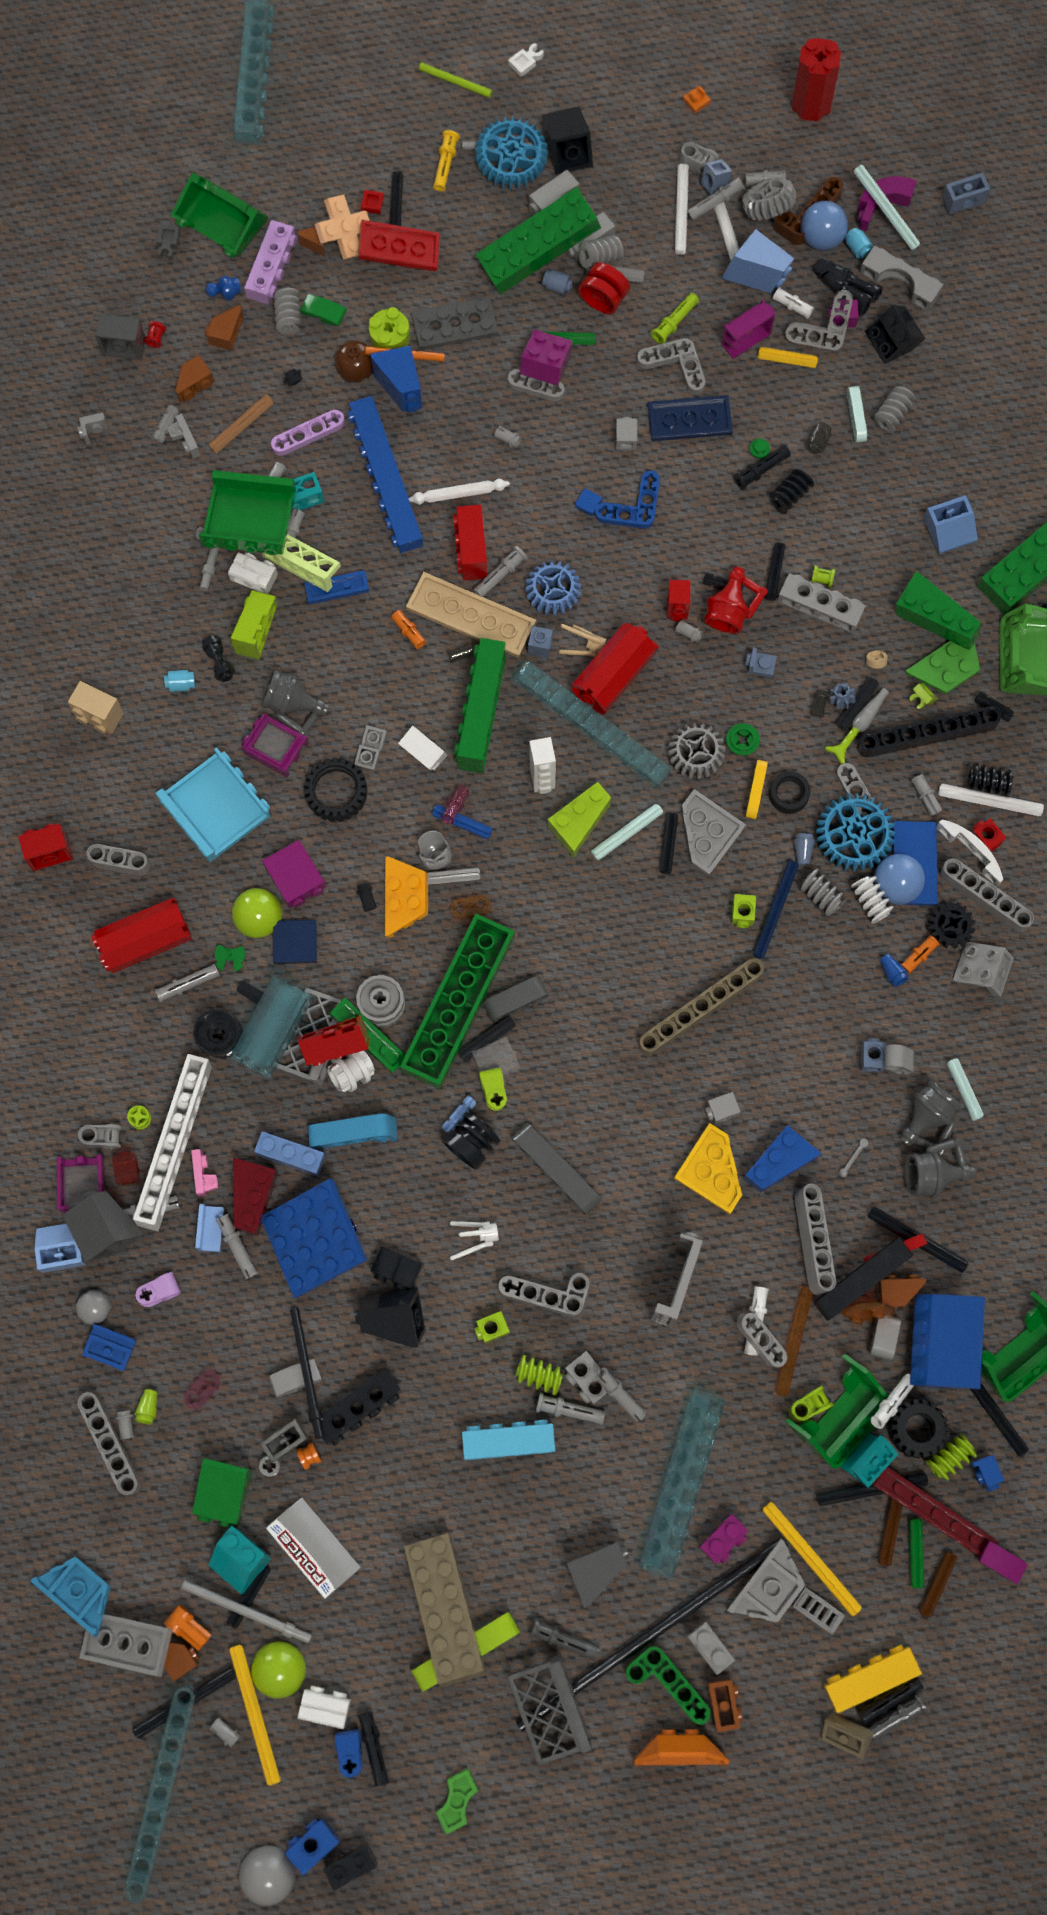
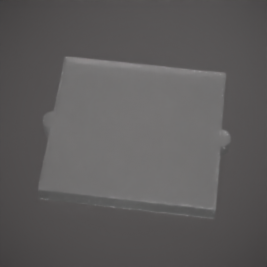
M507 1037L472 1052L478 1065V1071L500 1067L502 1075L505 1077L521 1069L515 1056L516 1051L512 1050Z

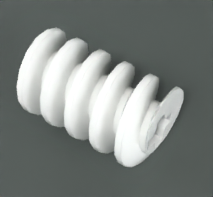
M876 876L862 878L851 885V888H857L854 892L855 895H861L858 899L859 902H866L863 905V909L870 910L867 916L869 918L874 917L871 921L872 924L886 918L894 908L893 906L886 907L889 898L882 899L881 897L885 892L877 891L881 885L873 884L877 879Z

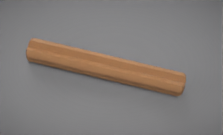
M264 395L210 442L209 448L215 454L218 453L273 405L271 397Z

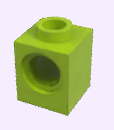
M734 895L731 924H736L738 928L753 926L756 896ZM745 908L748 910L749 915L742 916L738 910Z
M501 1311L476 1321L478 1327L474 1328L479 1341L483 1339L485 1344L510 1334ZM495 1323L498 1327L497 1331L494 1334L486 1333V1324Z

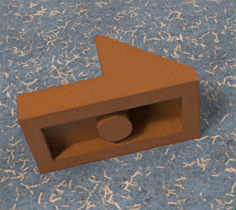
M315 227L297 231L301 246L325 256L323 244L320 243Z

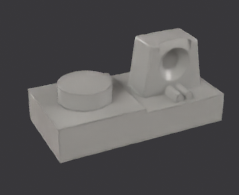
M183 415L175 416L177 422L167 427L172 441L184 438L185 441L181 443L186 454L190 453L193 459L199 457L198 446Z

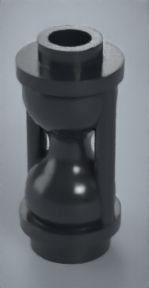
M216 635L206 637L202 641V649L209 658L215 661L214 673L216 680L222 682L231 680L235 670L228 661L222 658L224 649L221 639H218Z

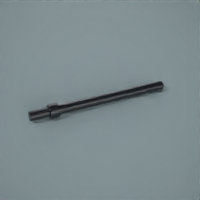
M294 1308L290 1310L310 1410L308 1412L309 1422L313 1425L315 1439L324 1438L321 1420H323L322 1412L318 1408L299 1308Z

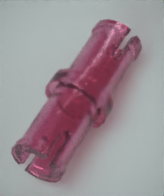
M458 786L453 797L447 801V808L441 816L442 821L446 824H452L457 814L462 811L463 803L469 795V790L466 787Z

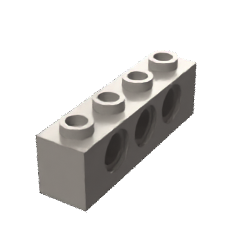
M790 573L777 601L854 634L866 606L858 599L847 598L838 591L828 590L819 583L809 582L800 575H792ZM799 592H805L808 596L803 597L799 595ZM818 600H824L827 604L822 605L818 603ZM837 608H843L846 612L841 613Z

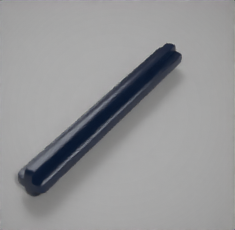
M789 860L753 953V956L763 959L765 957L799 866L795 861Z

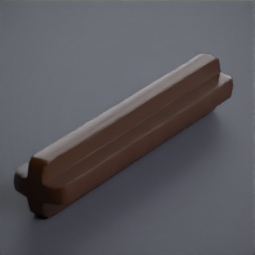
M892 1498L890 1499L878 1563L883 1566H890L892 1563L902 1505Z
M945 1552L922 1603L919 1613L927 1618L932 1617L956 1563L957 1556L955 1554Z

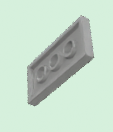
M104 1614L97 1637L92 1636L87 1630L85 1631L79 1658L162 1677L173 1629ZM108 1633L110 1641L105 1646L103 1644V1637ZM127 1637L129 1639V1646L124 1650L122 1642ZM145 1642H147L149 1645V1650L144 1655L142 1653L141 1648L142 1645Z

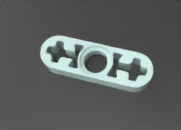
M859 386L848 387L847 399L850 416L853 418L851 422L855 442L867 441V429Z

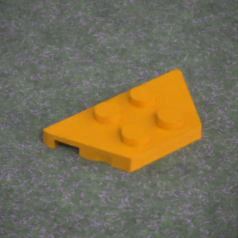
M385 857V936L392 938L394 933L400 929H406L413 925L416 920H421L428 915V873L391 857Z

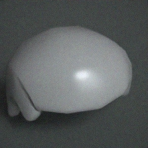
M96 1289L83 1293L76 1304L78 1318L85 1324L90 1325L103 1322L112 1308L109 1295L102 1290Z

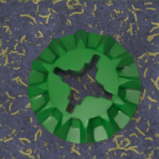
M745 723L734 725L728 731L726 737V744L729 750L737 756L744 755L746 757L754 753L760 743L758 731L753 726ZM738 735L742 738L748 737L746 741L747 745H745L744 743L737 745V743L739 742Z

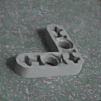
M841 290L836 293L828 328L793 322L787 326V339L793 343L828 350L840 349L844 342L851 311L852 294L847 290ZM842 295H845L846 300H849V302H845L843 311L835 310V308L840 309L841 301L838 298L841 299ZM841 315L844 317L845 322L842 325H835L833 318ZM794 328H798V332L804 333V329H807L805 339H802L803 334H797L796 337H793L789 330L793 331ZM812 331L820 333L818 341L810 340L809 334ZM824 333H827L826 338L830 339L833 338V335H836L837 340H840V342H836L833 345L831 340L826 339L825 343H822Z
M679 339L647 347L638 352L637 363L644 369L679 361L688 391L692 394L703 392L705 377L694 344L690 339ZM682 346L688 348V351L685 352L683 349H681ZM668 350L671 355L668 358H664L660 355V352ZM644 355H646L647 358H649L648 362H646V360L643 359ZM693 363L696 368L694 370H687L685 365ZM695 375L696 382L700 383L699 387L693 384V376Z

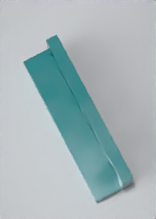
M315 472L294 479L297 490L293 509L303 510L325 502ZM313 480L315 487L309 489L302 487L304 482Z

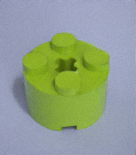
M391 307L381 310L370 318L369 334L372 347L397 349L408 346L410 342L409 322L406 316L398 311L397 308Z

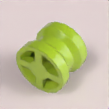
M138 1105L128 1111L127 1119L135 1129L143 1130L150 1125L151 1114L145 1107Z

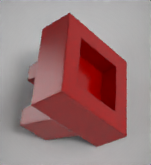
M364 190L361 211L381 214L384 193Z

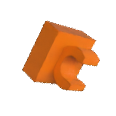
M701 86L696 87L683 96V101L694 114L709 105L711 101Z

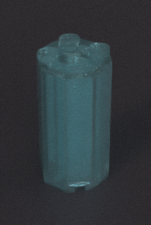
M273 976L233 1049L231 1059L246 1065L247 1068L270 1078L311 1004L313 997L298 987L291 986L286 981Z

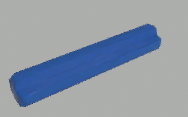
M436 805L433 809L432 815L438 819L485 839L491 836L492 828L440 805Z

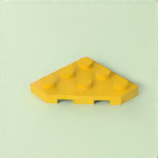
M709 1123L674 1179L730 1215L742 1197L741 1187L737 1177L729 1136Z

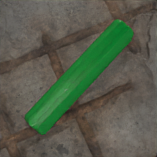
M542 331L572 340V344L594 345L596 342L595 333Z
M910 1519L911 1587L923 1588L922 1519Z

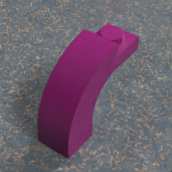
M892 176L876 181V184L890 203L909 207L917 180ZM867 189L861 196L857 210L860 211L858 222H861L859 230L866 232L874 211L879 207Z

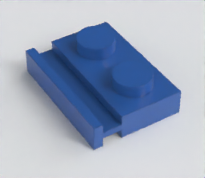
M94 1324L82 1355L125 1371L137 1339Z

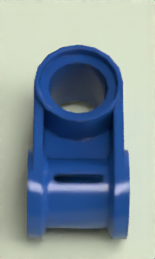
M359 1729L335 1732L340 1772L345 1777H354L361 1772L363 1767ZM349 1759L357 1765V1768L353 1769V1773L345 1767V1764L349 1763Z

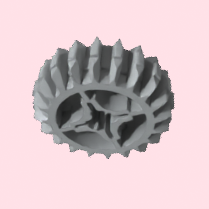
M786 178L764 180V182L758 183L746 191L742 200L744 211L748 218H752V220L758 219V221L775 218L778 215L781 216L782 213L788 212V209H791L793 204L796 203L795 187Z
M694 722L691 729L686 724L684 731L678 729L677 735L672 736L673 742L669 743L671 750L668 751V755L672 757L670 763H676L675 770L682 768V776L689 772L690 779L693 777V774H697V779H701L702 773L705 777H709V771L715 773L716 767H721L722 765L720 760H724L725 757L723 754L725 746L721 745L723 744V739L718 738V731L711 733V726L707 730L704 729V723L701 724L700 728H697ZM699 737L696 741H692L689 738ZM707 741L711 744L714 755L710 754L709 750L705 748ZM701 745L700 751L693 756V750L695 751ZM680 746L683 747L684 751H686L689 755L687 761L682 757L680 753ZM696 761L706 762L704 764H694Z

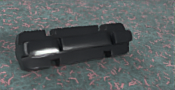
M706 573L703 579L704 585L710 587L714 585V588L720 590L729 582L726 578L714 577V574Z
M983 692L978 693L975 698L977 704L980 706L983 704L984 708L989 706L997 707L1002 713L1001 719L1006 722L1011 720L1014 711L1009 708L1005 709L1003 704L991 697L988 698L987 694Z

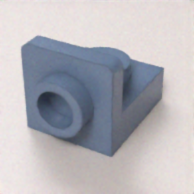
M753 648L752 654L747 653L745 666L749 667L748 674L773 678L777 656L757 653V648Z

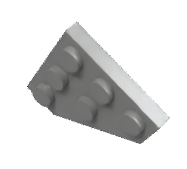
M694 789L682 804L690 859L694 867L710 876L743 832L746 824Z

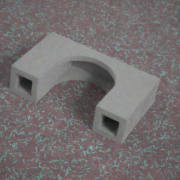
M568 170L564 171L529 195L530 211L535 215L575 187L579 189V183ZM604 212L596 216L601 229L567 250L566 253L569 257H573L578 262V251L583 242L610 235L615 236V225Z

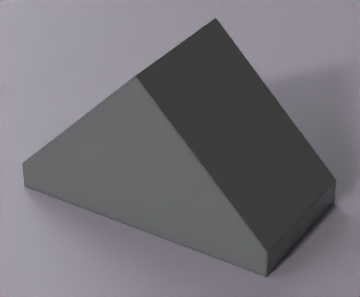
M294 1419L260 1444L273 1463L299 1448L308 1439V1436L299 1421Z

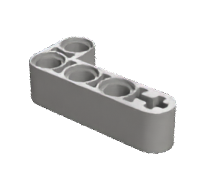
M582 1273L574 1274L571 1277L566 1292L513 1276H505L499 1282L500 1294L505 1298L570 1317L578 1316L582 1312L589 1289V1279ZM576 1279H582L586 1286L582 1290H577L573 1287V1282ZM508 1282H512V1286L518 1289L519 1284H522L520 1296H516L517 1290L510 1289L509 1292H505L503 1284L507 1285ZM527 1288L536 1290L537 1294L533 1299H528L524 1296V1291ZM547 1295H556L558 1302L555 1305L547 1304L545 1301ZM575 1300L579 1303L580 1307L577 1311L572 1312L568 1310L567 1303Z

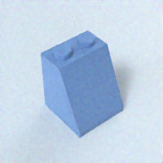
M755 229L732 258L723 278L772 293L776 287L780 288L785 282L786 277L793 269L790 265L794 258Z

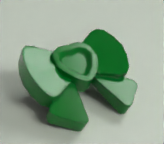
M218 945L215 949V959L217 961L215 966L223 971L226 960H233L234 971H239L243 968L241 963L244 962L246 956L244 947L240 946L236 949H230Z

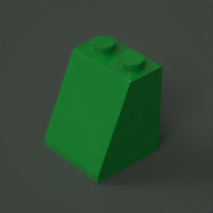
M203 1458L192 1514L198 1515L197 1520L210 1523L211 1519L219 1520L220 1526L228 1528L233 1526V1524L239 1525L253 1471Z

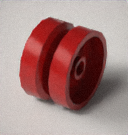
M602 262L595 263L591 267L588 276L583 279L578 287L580 297L586 304L607 315L616 312L621 304V300L630 291V284L626 277L616 268Z

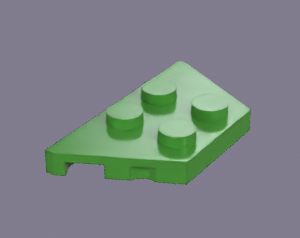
M949 641L907 669L905 674L921 680L925 685L932 686L937 691L946 695L980 671L975 643L968 650Z

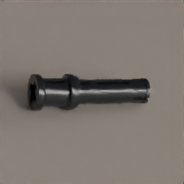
M783 445L758 463L749 464L747 469L733 475L735 484L740 490H745L747 485L753 481L760 480L763 473L790 457L791 452L789 448Z

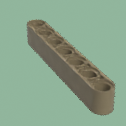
M756 958L748 960L643 1034L639 1042L641 1053L647 1056L657 1053L753 985L763 974V963ZM754 966L759 970V973L753 975L748 971V968ZM739 979L742 985L735 987L731 984V980ZM715 991H721L724 993L725 997L722 999H717L714 997L713 993ZM703 1003L707 1006V1010L699 1011L696 1005ZM681 1015L689 1017L690 1022L683 1024L678 1018ZM670 1028L673 1034L664 1036L661 1033V1029ZM652 1040L655 1046L648 1049L643 1045V1042Z

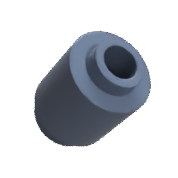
M552 269V271H546L542 285L546 286L548 290L565 295L566 292L571 291L573 281L571 280V275Z

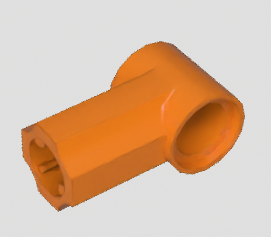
M180 1604L164 1622L167 1628L173 1629L172 1632L174 1634L182 1636L198 1651L212 1636Z

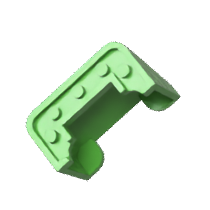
M1025 603L1002 617L1000 622L1001 691L1009 694L1047 695L1046 608Z

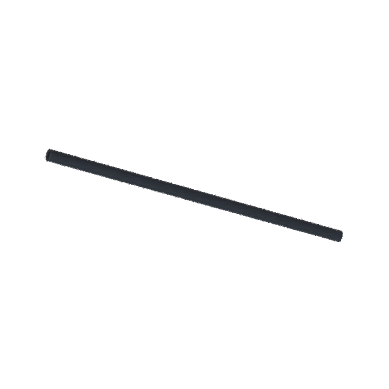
M781 1536L780 1538H782V1539L784 1540L786 1546L788 1547V1546H789L788 1543H787L786 1540L783 1538V1536ZM780 1538L571 1683L575 1695L758 1568ZM555 1694L547 1702L556 1706L559 1695ZM542 1704L537 1715L544 1718L554 1710ZM521 1718L516 1724L521 1732H524L526 1728ZM534 1719L532 1725L538 1722V1720Z

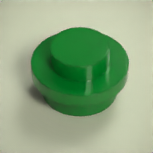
M755 439L751 442L749 450L753 457L761 459L769 454L770 445L764 439Z

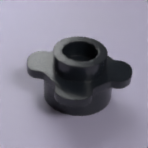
M295 369L288 371L285 374L286 377L283 378V382L287 383L289 387L296 385L303 380L301 376L302 371H296Z

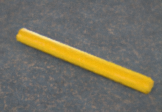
M768 1503L762 1509L763 1513L851 1616H855L860 1612L862 1608L774 1503Z
M242 1645L231 1647L229 1652L266 1783L268 1786L280 1782L279 1772Z

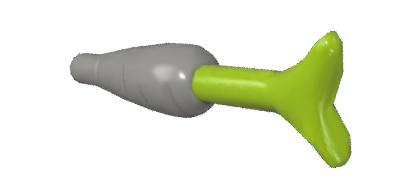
M882 688L857 714L852 722V729L841 744L825 747L826 751L835 754L840 764L845 763L846 749L858 733L864 732L873 721L884 699L889 694L887 689Z

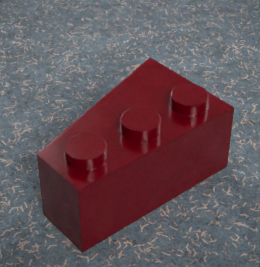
M233 1158L234 1228L237 1231L258 1237L278 1172L272 1168Z

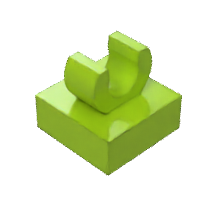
M919 683L913 689L916 693L910 696V701H914L917 697L921 699V703L917 706L918 709L924 708L926 704H933L938 699L924 683Z

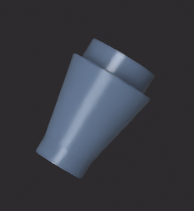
M796 834L794 843L797 863L799 865H810L815 843L813 834Z

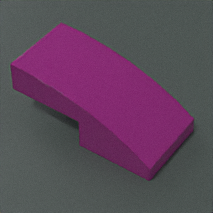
M988 1541L978 1561L1017 1585L1028 1565L991 1541Z

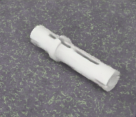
M754 1287L752 1306L749 1307V1311L756 1314L763 1322L764 1314L767 1313L765 1307L769 1289ZM761 1334L758 1336V1344L760 1343ZM746 1339L744 1354L758 1356L757 1351Z
M905 1374L889 1397L880 1403L879 1410L871 1418V1423L876 1428L882 1429L889 1418L897 1413L898 1406L913 1388V1385H910V1374Z

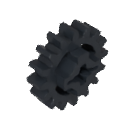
M947 902L945 908L940 904L938 911L933 910V917H930L928 920L930 924H933L929 926L928 931H933L932 936L939 939V944L945 943L946 949L950 944L956 949L958 943L963 947L966 944V940H971V934L976 930L971 927L976 923L975 920H970L973 913H966V906L960 909L958 902H956L954 907L951 906L950 902ZM939 917H941L942 921L941 927H938ZM949 923H950V924H956V923H957V925L955 926V928H954L953 926L947 927V925H948ZM965 923L966 928L965 933L963 934V930L961 927Z

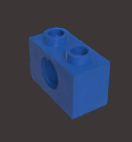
M315 1818L305 1827L307 1833L301 1838L296 1835L287 1844L289 1849L285 1854L303 1876L341 1841L324 1818L319 1822ZM313 1838L317 1841L318 1848L315 1851H310L306 1848L305 1842L307 1839Z

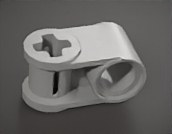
M687 142L682 146L679 161L680 164H687L690 170L703 175L705 163L718 160L719 155L711 149H706L693 142Z
M115 1124L85 1125L79 1130L78 1138L88 1148L120 1149L119 1131L122 1130V1126ZM88 1132L95 1133L94 1139L91 1141L84 1140V1136Z

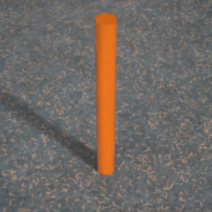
M365 346L364 354L371 355L372 353L392 349ZM412 351L413 359L442 362L445 359L444 353Z

